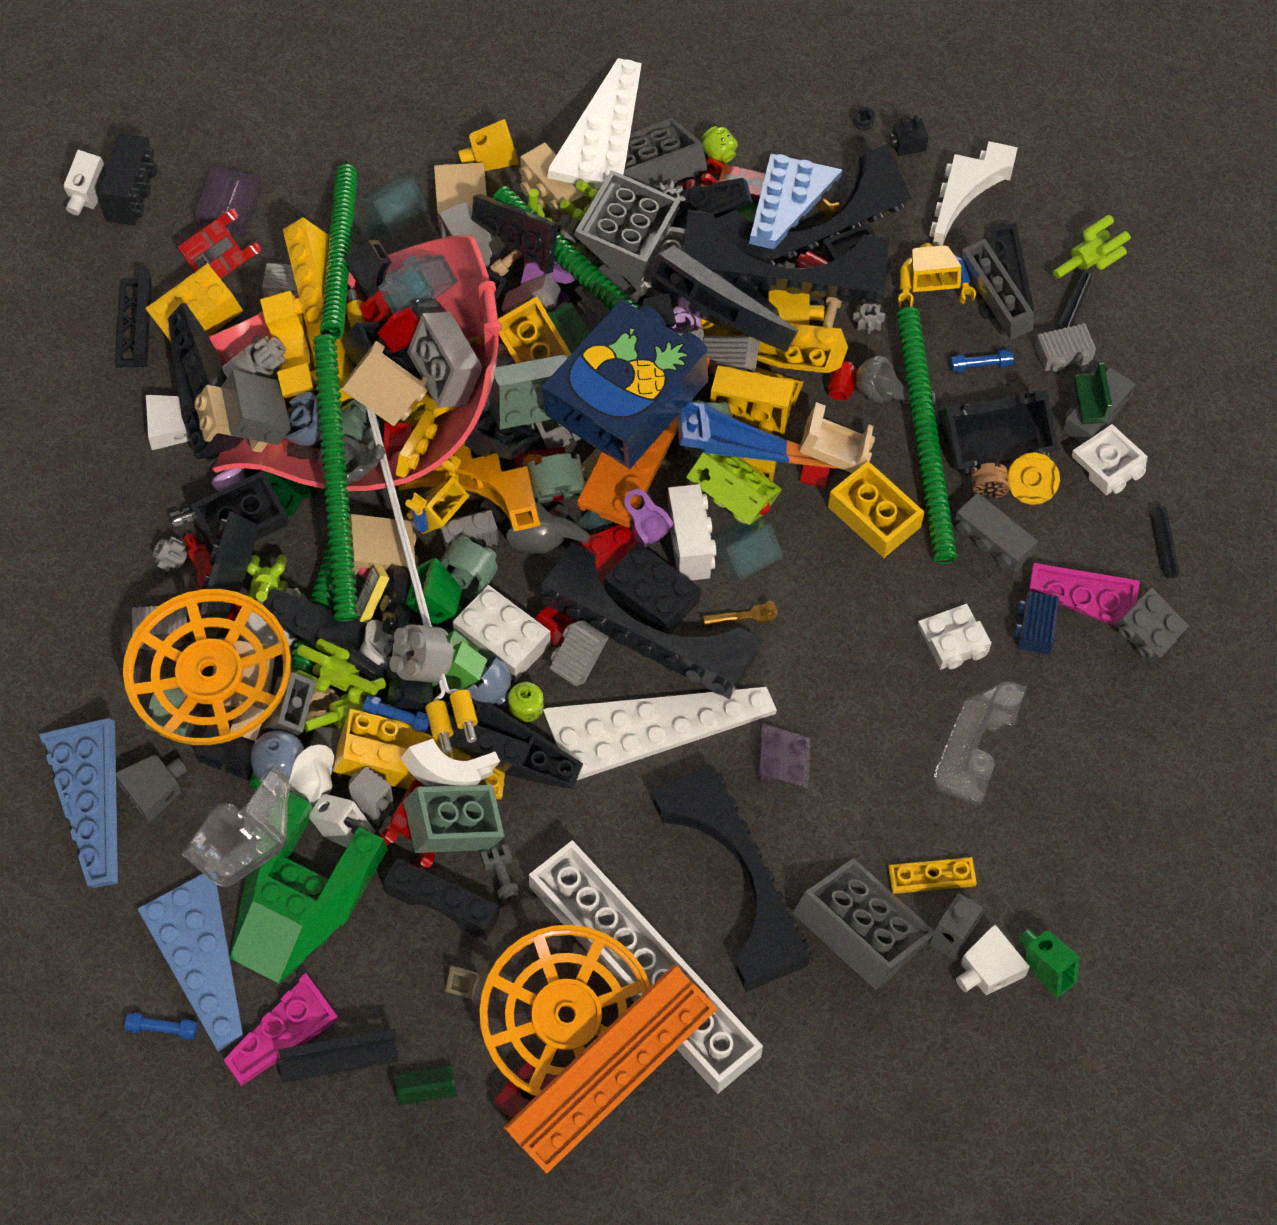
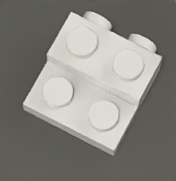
M1112 424L1072 452V457L1089 472V480L1106 496L1112 491L1115 494L1121 492L1126 486L1127 481L1132 478L1138 480L1146 472L1147 456Z
M967 604L918 621V627L940 670L946 667L949 669L957 668L965 660L971 658L979 660L985 657L990 650L991 641L981 622H976Z

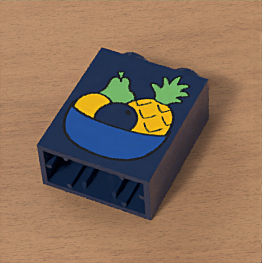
M621 299L542 385L545 414L620 464L631 469L708 382L707 347L693 333L683 332L680 336L667 328L663 318L654 309L648 306H641L638 310Z

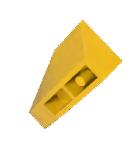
M700 318V327L704 331V337H747L739 333L732 336L729 329ZM791 324L799 331L787 352L759 342L758 361L778 368L829 373L841 368L848 349L841 328Z
M350 709L337 745L333 772L353 776L357 771L361 772L365 767H369V770H373L374 774L378 773V777L382 776V780L391 783V786L408 789L412 781L418 779L409 772L401 757L410 746L434 738L422 731L412 730L413 727L404 722ZM434 739L437 747L442 752L440 740ZM452 747L450 753L445 754L449 758L458 761L476 759ZM494 768V773L481 780L477 785H493L496 799H502L505 773Z

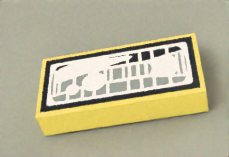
M373 563L355 603L358 605V609L355 612H358V619L363 623H368L371 620L389 581L385 569L377 563Z

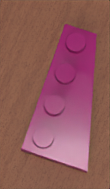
M1033 563L1029 591L1038 594L1042 593L1043 595L1058 596L1060 605L1115 626L1114 624L1137 601L1140 581Z

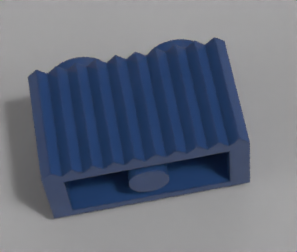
M1029 591L1025 600H1020L1017 616H1022L1021 624H1016L1014 639L1019 640L1018 649L1050 654L1055 634L1059 604L1058 596L1043 595L1042 593L1038 594Z

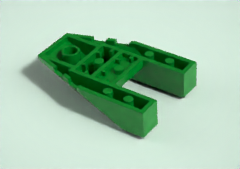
M286 790L268 820L247 871L229 956L231 960L278 984L295 971L318 946H322L337 928L343 926L348 921L388 850L383 838L358 827L329 879L289 860L290 854L310 821L309 813L313 808L310 802Z

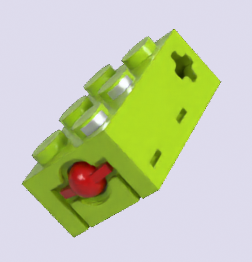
M702 453L687 475V478L692 481V485L700 484L701 491H705L713 497V501L718 506L726 507L734 513L733 516L739 522L747 523L748 525H751L767 514L771 505L782 491L779 486L740 457Z

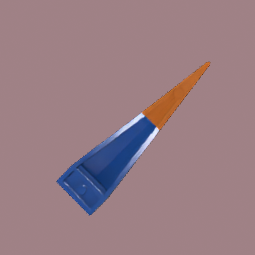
M689 402L677 416L680 445L700 448L703 453L840 469L800 453L801 445L749 426L705 404Z

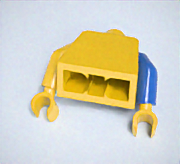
M925 243L920 248H914L912 250V257L907 258L900 268V290H902V293L898 298L899 308L901 309V301L908 300L910 307H913L914 298L910 290L921 292L956 289L962 286V291L959 295L960 303H965V295H969L973 302L976 291L973 287L969 286L971 280L964 260L953 254L948 246H933L930 243Z
M452 455L441 464L442 468L448 470L445 474V481L431 488L422 496L414 492L412 500L408 499L405 505L410 508L407 512V517L415 530L425 534L443 527L468 499L469 494L459 484V473L457 472L461 464L459 458Z

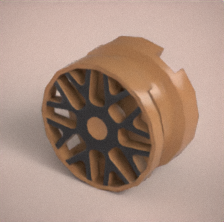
M995 463L981 464L980 469L974 468L971 471V481L974 484L972 493L974 496L979 493L983 497L987 496L990 498V495H994V498H999L1009 491V484L1006 481L1008 477L1007 469L1002 464L997 467Z

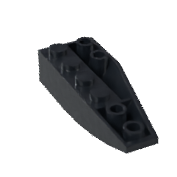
M674 245L658 255L649 274L653 289L661 294L669 293L670 300L691 315L741 335L751 337L787 352L799 331Z
M181 303L168 318L182 419L195 458L203 459L236 448L245 438L217 433L210 442L204 441L198 412L195 409L196 397L201 394L206 385L221 388L227 376L222 370L224 364L205 330L187 304Z
M230 511L227 519H221L217 539L221 540L220 545L214 543L209 562L210 565L214 566L211 575L206 574L202 589H223L240 593L259 532V525ZM221 601L197 603L201 619H228L235 605ZM204 628L207 639H216L222 628ZM193 631L188 633L186 640L191 642V644L196 642Z
M438 685L435 691L433 701L441 694L440 685ZM445 691V695L439 701H444L453 729V735L449 737L452 747L474 758L496 752L500 762L495 768L504 772L505 775L552 786L574 788L583 763L491 703L472 699L478 723L474 726L477 740L473 743L467 742L464 729L457 727L450 701L451 694ZM429 725L427 732L424 733L432 736L431 728Z

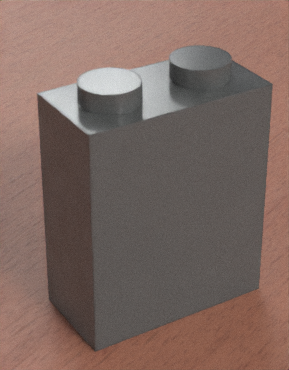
M232 370L221 386L231 435L279 445L291 429L280 382Z

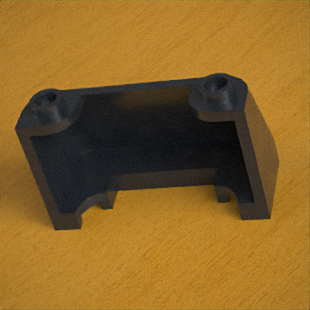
M1047 389L971 405L966 404L960 407L959 405L946 407L938 411L939 421L955 470H961L962 475L971 473L974 468L981 466V464L1014 460L1024 454L1035 452L1051 458V452L1059 450Z

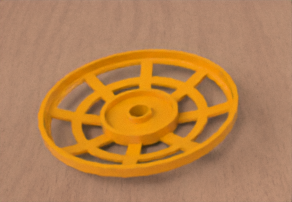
M202 589L176 596L158 606L145 617L128 643L123 666L124 685L131 705L138 716L152 730L163 737L179 743L214 745L244 736L257 728L272 714L279 705L288 686L291 675V654L283 628L264 605L238 592L223 589ZM221 601L242 607L235 621L224 618L201 619L197 603ZM187 607L191 622L175 629L164 641L149 633L163 618L180 608ZM252 612L260 616L271 627L277 636L278 644L263 649L258 638L245 627ZM220 627L230 631L225 640L222 641L219 639H207L204 628ZM189 632H194L196 642L189 645L183 652L172 647L182 636ZM240 635L250 642L256 653L240 658L234 648ZM145 643L157 651L151 666V682L134 684L135 660L141 644ZM282 654L283 676L275 696L262 690L267 678V660ZM166 656L177 662L175 667L176 677L160 680V669L164 657ZM259 664V676L255 688L242 683L243 669ZM214 666L217 668L214 675L210 677L202 675L204 668ZM180 687L187 698L180 708L177 709L168 701L163 690ZM154 692L161 706L173 717L164 727L158 725L146 713L137 695ZM235 692L248 697L239 707L226 713L224 700ZM255 701L269 705L253 722L237 731H230L228 721L243 714ZM197 703L212 704L215 717H197L189 714ZM184 721L195 725L217 724L220 736L190 738L180 736L174 732Z
M558 925L536 930L508 947L495 962L487 976L481 993L479 1008L480 1029L485 1047L492 1061L508 1080L528 1094L537 1096L542 1091L540 1087L546 1073L558 1076L565 1069L550 1065L556 1050H573L575 1058L578 1057L585 1050V1044L595 1035L600 1036L608 1028L601 1025V1008L617 1002L618 1017L627 1010L626 998L641 992L643 995L651 987L648 977L634 955L619 941L603 932L576 925ZM572 935L594 941L587 956L573 953L551 955L545 938ZM532 943L535 944L539 960L524 969L514 983L499 976L500 971L512 956L525 946ZM604 945L613 950L626 962L634 973L637 982L621 988L612 973L597 962ZM569 962L580 964L582 967L576 980L559 979L554 964ZM543 968L548 985L538 995L522 988L523 984L532 974ZM592 971L597 972L608 983L612 992L599 997L596 996L594 991L586 985ZM495 987L509 994L505 1008L507 1030L491 1036L488 1024V1005L492 988ZM516 998L532 1006L531 1022L515 1027L514 1023ZM567 1006L574 1011L575 1016L572 1022L565 1023L559 1019L558 1011L560 1008ZM534 1033L537 1034L546 1044L540 1060L535 1058L525 1048L520 1038ZM512 1042L520 1056L536 1068L529 1084L521 1080L507 1067L495 1047Z

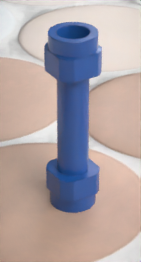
M1006 349L998 350V353L993 355L965 358L964 354L950 357L952 372H965L966 368L999 364L1000 368L1013 365L1012 350Z
M367 696L363 706L364 712L374 715L378 713L413 725L412 730L427 732L429 721L426 713L418 711L416 715L381 703L382 698Z
M128 1013L125 1021V1030L132 1033H141V1030L179 1034L180 1039L186 1040L195 1039L198 1023L191 1020L182 1019L181 1023L147 1019L140 1013Z

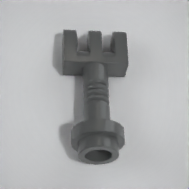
M507 843L501 845L503 855H499L496 846L490 848L493 858L488 859L486 850L480 851L485 870L494 868L501 886L497 891L499 899L505 904L516 902L519 899L520 889L517 884L511 883L505 866L512 863V856Z

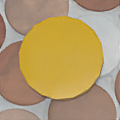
M1036 452L1027 453L1016 459L1010 466L1007 482L1011 494L1021 503L1039 505L1050 500L1057 492L1060 475L1056 464L1049 457Z

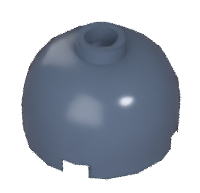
M301 393L289 402L292 406L287 414L291 429L286 434L285 439L299 446H311L321 441L320 435L322 432H320L319 427L322 424L319 423L321 416L318 415L320 408H318L317 404L320 400L313 393Z
M492 654L486 658L487 662L480 680L464 690L470 692L473 700L499 706L509 696L507 690L511 685L512 676L507 665L496 654Z
M273 730L263 734L255 741L251 749L250 762L256 778L263 784L273 788L288 783L296 757L305 750L302 742L293 733L284 730Z

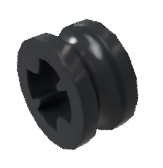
M860 107L855 110L853 115L854 126L859 130L871 129L875 123L874 111L868 107ZM860 116L862 118L863 116L868 117V121L866 119L865 121H861Z

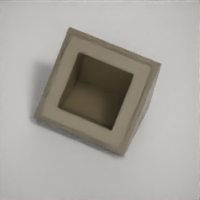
M451 965L445 992L473 1000L480 980L479 973Z

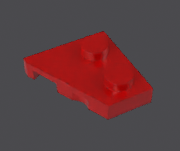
M618 525L591 535L587 543L581 541L578 543L580 547L596 554L597 573L604 586V578L637 544V541L630 527Z

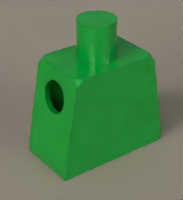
M433 558L416 567L430 621L433 624H439L449 618L454 621L464 610L458 604L462 589L439 560ZM411 582L406 605L420 614L414 587Z
M1029 929L1019 937L1018 942L1026 949L1025 962L1029 965V969L1056 998L1078 982L1080 956L1050 931H1044L1037 937Z

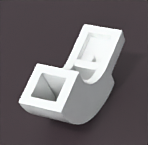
M434 739L410 746L401 757L409 772L429 787L477 785L481 780L491 776L494 773L493 769L500 762L496 752L469 761L451 759L441 752Z

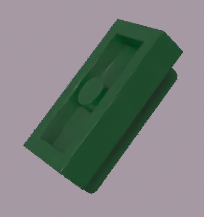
M569 303L554 313L553 311L548 313L570 352L573 353L590 334L573 304Z
M1098 363L1095 374L1074 376L1073 382L1082 425L1108 423L1112 410V400L1104 363Z
M264 471L287 516H293L304 498L314 497L317 493L309 485Z
M452 1065L394 1075L399 1105L457 1096Z

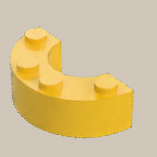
M287 291L260 299L265 322L272 337L278 338L286 348V353L283 354L286 360L280 365V371H277L283 397L290 398L304 392L316 390L318 386L316 378L318 376L315 375V371L317 369L314 365L313 352L302 316L304 309L300 298L295 299L292 292Z

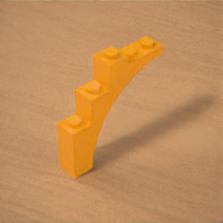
M464 442L453 454V456L461 460L457 472L459 473V484L464 490L475 492L498 505L510 519L514 532L540 526L528 467L525 466L502 472L497 453L487 457L473 458L471 449L464 446ZM440 465L424 476L398 485L399 491L418 487H435L445 481V474L448 470Z

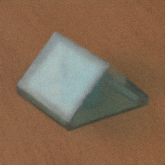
M399 176L360 201V204L389 235L429 210V206L413 177Z
M761 519L756 520L751 525L742 523L713 539L715 540L717 553L739 582L784 557L771 523Z

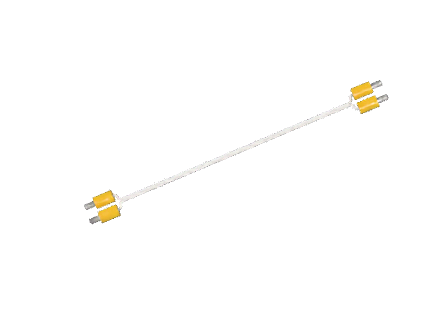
M354 289L347 292L349 303L346 305L351 329L356 323L365 322L359 308L364 302L358 300L356 290ZM344 323L343 338L347 335V330H346V327H345V323ZM366 407L376 446L380 444L384 447L376 415ZM385 453L380 463L423 625L432 627ZM442 674L439 678L442 679L439 681L441 694L433 702L427 704L425 709L432 736L435 740H440L442 752L447 754L452 751L449 737L453 735V729L446 703L439 701L445 695V691L451 694L450 701L457 727L464 729L467 742L469 743L477 740L474 726L478 723L470 692L468 690H450L445 674Z

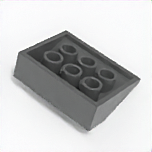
M673 117L630 133L623 174L626 177L657 189L660 188V182L663 185H669V181L672 180L675 184L678 180L697 176L699 172L707 170L702 142Z
M611 170L575 230L574 235L614 273L639 284L669 231L681 200Z
M854 858L808 889L792 913L875 990L889 981L932 939L935 932Z

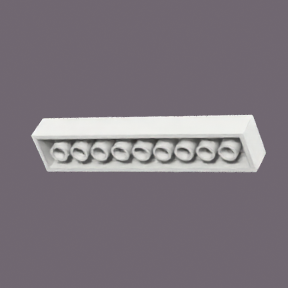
M573 840L529 874V888L563 925L589 927L619 941L634 955L643 967L651 986L675 964L718 1008L677 1048L717 1094L761 1058L763 1045ZM574 936L589 952L594 940ZM604 945L597 962L612 973L621 988L637 982L634 973L626 962L613 950ZM642 992L631 996V1000L635 1002L642 995Z

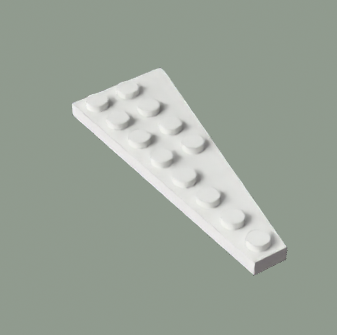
M620 58L616 60L551 163L547 178L576 184L578 180L583 179L592 188L600 189L611 170L622 175L624 174L642 63Z
M767 687L735 690L730 699L717 695L714 692L552 707L543 709V714L556 746L583 763L577 779L579 780L774 715L777 710Z

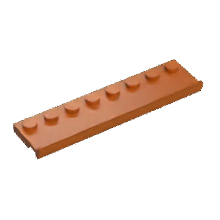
M707 357V369H708V367H709V365H710V358ZM677 417L631 469H628L602 452L578 498L577 505L580 507V510L585 511L587 509L600 514L601 518L629 528L632 519L624 506L625 496L634 489L647 492L678 430ZM634 496L630 499V505L638 510L643 499L640 496Z
M674 964L512 1118L503 1129L547 1174L718 1008Z

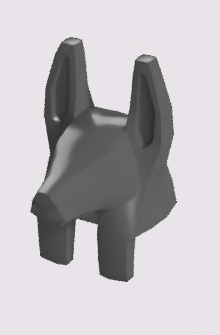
M538 501L535 502L540 526L515 532L511 526L507 533L509 543L517 551L541 554L557 563L567 550L562 546L565 537L585 543L590 538L586 531L567 520L569 510L566 507L558 504L547 511Z

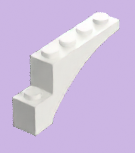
M989 141L987 150H981L979 159L954 155L953 163L947 164L944 178H948V183L943 182L939 197L944 198L943 202L937 203L934 217H939L938 222H932L929 236L934 237L933 246H943L952 223L976 196L1000 181L1010 180L1018 147Z

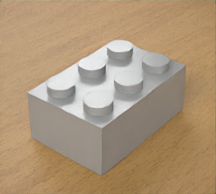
M451 312L424 313L421 316L407 353L421 378L423 376L428 378L426 387L438 408L466 406L482 372L481 362L476 357L470 343L465 338Z

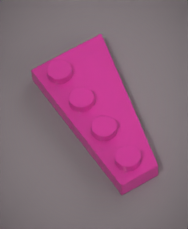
M305 973L299 979V983L281 998V1002L271 1013L268 1012L262 1018L257 1028L252 1033L249 1032L224 1059V1063L239 1085L242 1086L278 1062V1049L305 1044L339 1021L338 1016Z

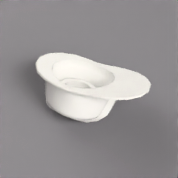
M371 620L366 625L365 640L359 652L386 670L387 661L384 653L383 622Z
M313 745L303 750L294 761L286 789L288 792L310 802L312 808L322 795H329L331 792V772L334 765L332 750L326 745Z

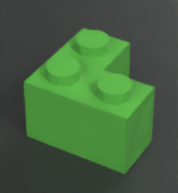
M453 630L448 635H445L447 642L452 643L453 646L452 664L445 677L449 689L464 690L480 680L487 659L478 653L479 648ZM439 682L432 683V688L435 691L439 685Z

